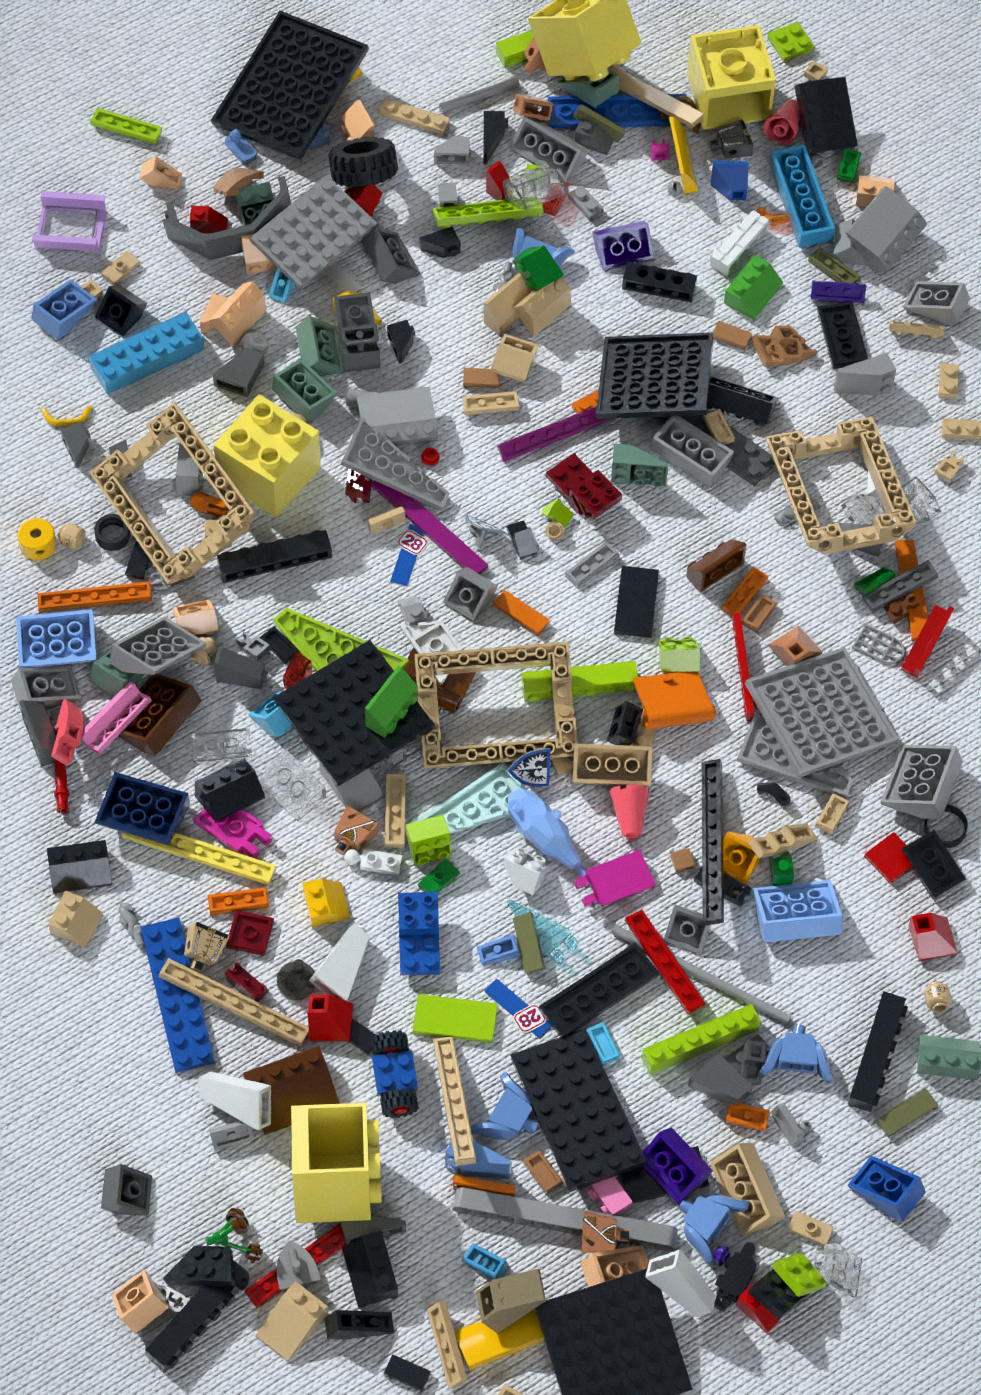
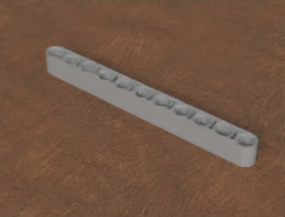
M462 1187L456 1189L452 1207L455 1212L580 1236L583 1235L584 1212L588 1211ZM588 1211L616 1218L617 1228L629 1229V1242L616 1241L618 1243L635 1246L643 1245L645 1248L668 1252L675 1250L678 1234L676 1227Z

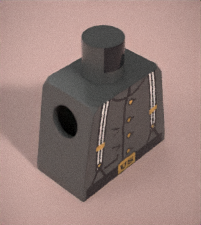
M743 119L719 128L717 139L709 142L711 151L721 149L724 158L746 157L753 154L754 145Z

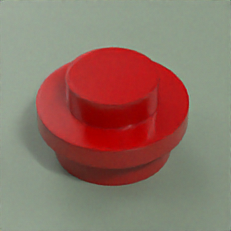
M426 448L421 454L422 462L429 466L437 464L440 459L438 451L434 448Z

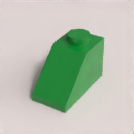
M790 852L770 856L772 885L792 884L794 869Z

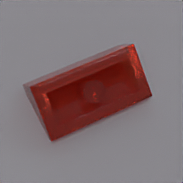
M570 183L552 184L542 203L544 213L556 217L569 192Z

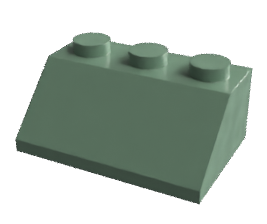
M309 316L295 326L301 359L319 376L344 372L336 326Z
M302 359L297 360L273 376L272 390L297 414L304 416L307 423L321 416L337 395V392Z
M919 1034L916 1073L971 1080L978 1079L981 1067L980 1041Z

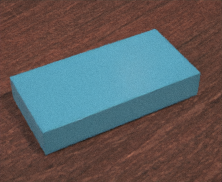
M604 1022L586 1029L602 1065L620 1059L621 1056Z

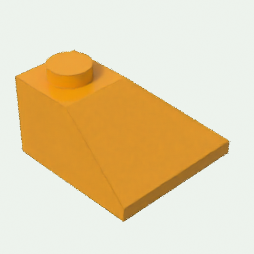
M728 831L723 839L724 873L746 884L762 858H758L748 844L753 839L752 836Z

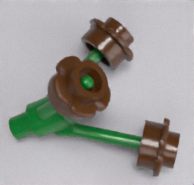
M231 1208L226 1215L227 1223L219 1231L212 1233V1236L205 1238L207 1246L212 1244L228 1246L246 1252L245 1258L250 1260L251 1263H254L256 1260L259 1261L263 1253L260 1244L250 1243L248 1248L228 1242L227 1235L230 1232L235 1231L237 1234L245 1233L249 1227V1222L244 1212L238 1208Z

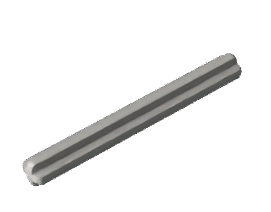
M517 77L442 102L439 104V110L441 113L460 108L520 86V82Z

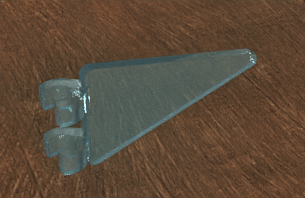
M513 900L507 901V905L515 917L529 912L533 913L543 957L550 956L556 964H559L564 960L562 957L564 954L557 948L564 943L570 951L578 947L576 944L577 939L571 935L570 929Z

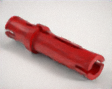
M54 759L56 811L60 813L61 810V814H66L69 812L68 796H70L67 788L66 765Z

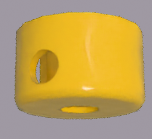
M32 518L20 526L18 530V543L22 554L28 559L37 561L49 558L54 553L57 545L55 530L51 523L41 518ZM41 531V536L33 538L30 533Z

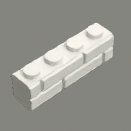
M754 210L749 215H744L741 224L732 229L729 238L725 237L720 244V248L713 250L710 255V266L720 271L723 275L728 276L769 230V219L760 216Z

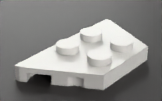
M442 620L430 623L420 622L418 625L406 626V624L400 626L402 632L418 654L462 650ZM449 674L435 675L438 683L442 685Z

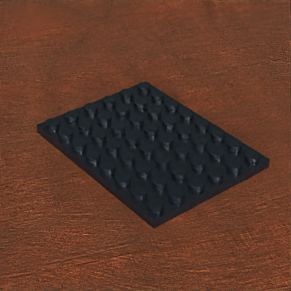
M279 10L210 121L213 125L230 132L237 129L242 137L301 160L369 51V46Z

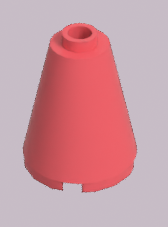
M794 99L787 100L766 119L763 130L769 140H774L779 145H788L795 140L800 121L797 101Z
M626 785V788L620 790V786L614 787L610 790V796L623 837H626V840H637L638 836L642 834L649 788L646 789V786Z

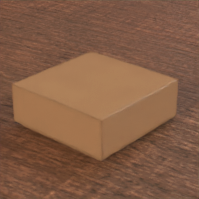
M690 848L670 853L675 872L695 868Z

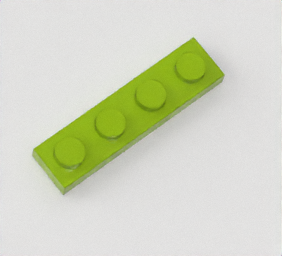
M100 108L96 109L90 120L92 126L153 144L157 143L162 133L161 126Z

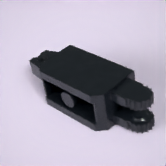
M745 1243L740 1253L735 1252L733 1257H728L724 1265L726 1271L724 1275L720 1274L715 1283L718 1287L713 1307L725 1312L732 1302L736 1303L738 1297L747 1289L756 1269V1263L752 1260L756 1249L753 1243Z

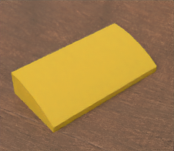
M673 116L669 117L684 193L697 192L698 186L686 130L680 121Z
M535 1309L498 1334L481 1321L454 1331L458 1348L468 1371L544 1341Z

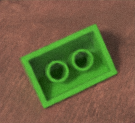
M754 254L725 290L724 303L754 320L782 286L783 281L769 262Z
M398 665L365 707L366 727L384 738L388 733H392L395 730L398 720L405 717L408 707L411 704L414 705L419 698L417 684L401 666Z

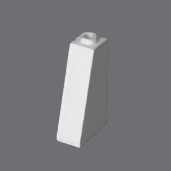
M356 923L351 925L309 981L324 994H329L345 1001L348 999L370 937L365 928Z
M209 1072L199 1077V1097L256 1130L271 1125V1085L215 1072Z
M681 1250L656 1257L649 1261L645 1278L695 1317L711 1313L715 1293Z

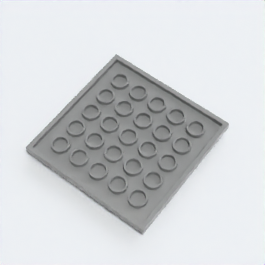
M845 647L747 679L745 682L748 691L798 778L897 744L899 740Z

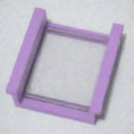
M42 191L41 201L43 207L37 235L33 234L32 237L35 249L51 248L93 251L99 254L107 213L105 195Z

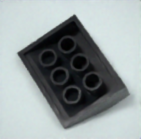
M846 76L804 82L794 86L804 143L808 155L858 146Z

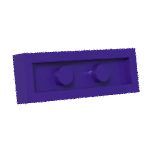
M812 280L810 298L815 300L865 303L866 284Z

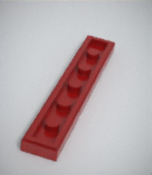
M737 612L733 614L732 624L745 718L747 722H751L754 716L752 696L745 685L746 680L750 678L741 614Z
M641 909L625 917L624 921L687 1015L705 1007L706 1003L644 911Z
M340 1224L304 1248L314 1259L316 1266L345 1247ZM277 1268L244 1290V1293L256 1309L283 1291L279 1288Z

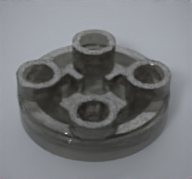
M300 959L285 964L277 973L279 992L290 1000H303L309 997L316 988L309 981L315 973L314 969Z

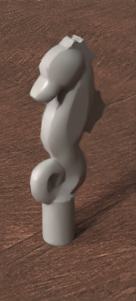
M511 262L505 263L504 272L499 275L500 283L497 282L493 285L495 293L513 278Z
M818 501L811 503L814 510L820 508ZM786 506L780 513H776L774 517L775 521L782 524L789 523V519L796 518L793 508Z
M121 903L118 908L120 910L119 923L128 924V934L134 937L137 947L144 946L141 925H136L135 917L129 912H134L135 908L131 907L129 903Z

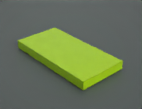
M418 994L413 1034L438 1037L453 1036L454 1039L493 1043L498 1003Z

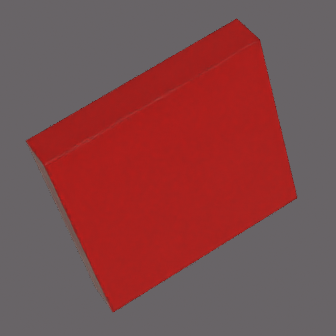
M892 832L864 855L890 884L912 868L901 852V849L907 845L895 832Z

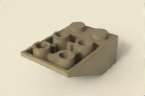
M539 1269L491 1280L476 1291L481 1322L497 1334L546 1301Z

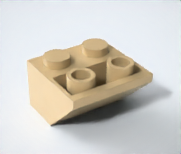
M504 333L490 371L525 383L535 362L539 345Z

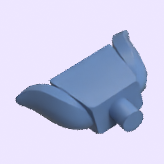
M515 227L516 235L512 249L514 259L527 248L545 245L560 267L569 256L575 253V250L568 246L557 250L554 246L525 236L522 227Z
M799 1024L794 1026L793 1033L787 1032L784 1038H779L773 1043L766 1062L759 1071V1073L767 1076L773 1072L776 1066L778 1070L816 1073L817 1070L819 1076L824 1081H834L825 1049L819 1042L815 1041L813 1035L805 1034L806 1027Z
M505 1071L500 1075L505 1092L489 1117L488 1122L472 1125L470 1127L471 1134L507 1140L518 1137L522 1129L532 1134L536 1131L539 1123L529 1118L533 1109L529 1096Z
M710 1194L705 1197L699 1196L694 1204L686 1199L681 1202L679 1210L686 1214L683 1218L685 1236L690 1244L701 1254L706 1264L713 1260L709 1247L732 1216L731 1213L746 1211L750 1201L738 1200L720 1194Z

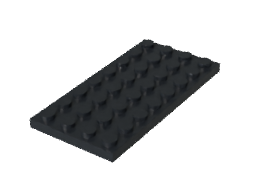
M586 1028L568 1034L563 1038L559 1037L510 1054L511 1061L525 1092L530 1098L533 1111L569 1192L647 1165L645 1156Z

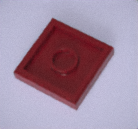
M236 910L226 948L265 956L274 918Z

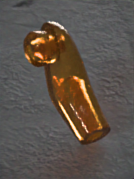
M759 207L756 210L760 216L769 219L770 226H778L790 222L788 213L772 214L766 212L764 207Z

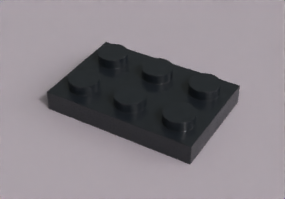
M935 830L901 849V852L932 900L966 880Z
M774 1269L756 1282L748 1291L753 1298L779 1320L811 1294L808 1293L798 1297Z

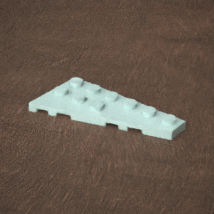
M503 762L417 821L444 815L449 832L452 834L510 816L508 814V796L518 788L527 789L521 782L513 778L507 771L509 768Z

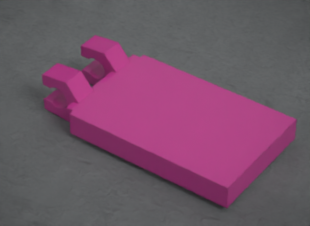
M203 809L193 819L194 824L236 853L243 854L245 852L247 856L255 859L260 855L259 849L252 844L256 838L267 847L272 842L271 834L263 828V822L244 809L217 822Z
M641 850L587 869L585 876L574 881L576 889L591 885L594 892L581 900L584 907L595 903L603 907L653 888L656 885Z

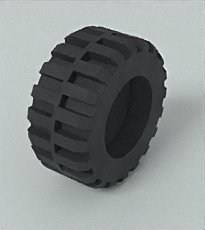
M363 137L350 141L347 140L332 147L328 154L332 180L340 186L365 187L376 185L388 179L390 180L398 171L395 145L389 139L382 137Z

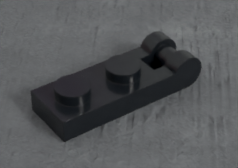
M702 867L694 878V882L701 886ZM724 874V898L738 906H742L745 902V896H748L752 891L751 887L747 884H741Z

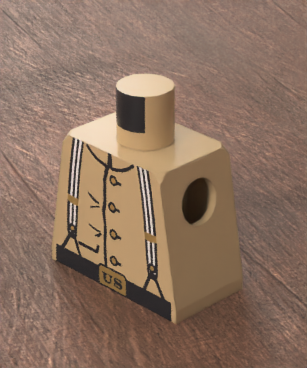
M196 921L190 924L184 955L193 960L191 969L202 973L204 965L211 966L216 963L230 935Z

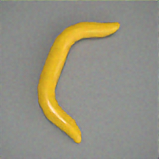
M92 405L85 408L82 415L75 419H54L45 408L41 407L40 410L49 424L54 426H71L87 420Z

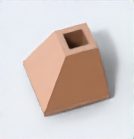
M799 625L769 644V647L786 666L822 654L819 647Z

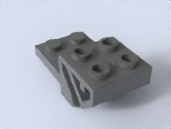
M370 292L334 296L339 328L338 339L344 372L380 368V349L376 342L379 340L377 324H375Z

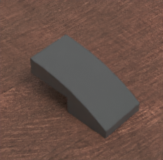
M746 1040L742 1054L740 1074L751 1085H760L762 1074L759 1071L762 1068V1064L766 1062V1043Z

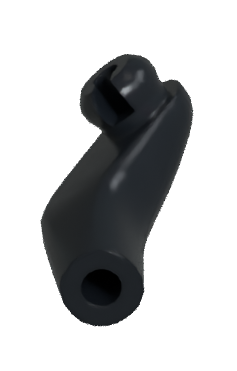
M757 783V793L771 794L782 806L790 803V795L777 783Z

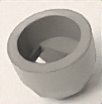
M812 154L809 157L813 169H818L822 166L824 159L819 154Z
M678 181L670 182L668 185L669 195L679 196L682 192L681 183Z

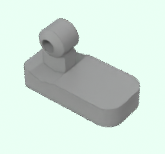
M784 1103L775 1106L772 1110L773 1119L792 1146L799 1143L804 1134H807L812 1127L811 1123L807 1120L797 1124Z

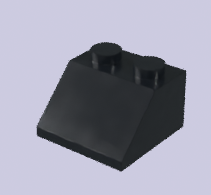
M121 285L109 286L95 318L121 336H124L140 320L147 302Z

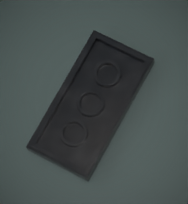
M853 302L817 306V313L832 369L843 368L867 360L868 356Z
M630 566L621 567L614 634L652 637L659 570Z
M691 1147L701 1158L699 1147ZM643 1166L621 1174L625 1192L633 1203L669 1195ZM708 1179L699 1188L709 1186Z

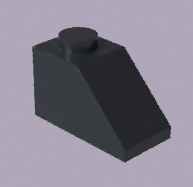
M452 226L419 237V248L421 251L441 258H447L461 253V242Z
M407 319L387 325V337L399 364L403 363L413 345V336H415L414 327L409 325Z

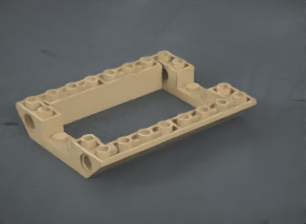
M175 402L146 425L150 432L123 453L117 449L90 472V475L167 584H172L194 575L249 529L255 515L254 510ZM175 436H177L230 510L226 516L223 515L215 522L219 528L193 549L185 546L178 552L177 556L172 552L122 481Z
M873 417L837 423L835 434L805 439L802 430L766 437L768 447L807 546L826 555L897 541L916 525L915 517ZM859 448L886 514L875 515L874 526L842 532L839 523L820 527L794 460Z
M569 642L415 654L418 703L435 724L434 729L421 736L424 769L515 762L522 755L530 751L550 748V759L574 757V743L578 744L576 718H574ZM550 666L557 738L441 747L435 675Z

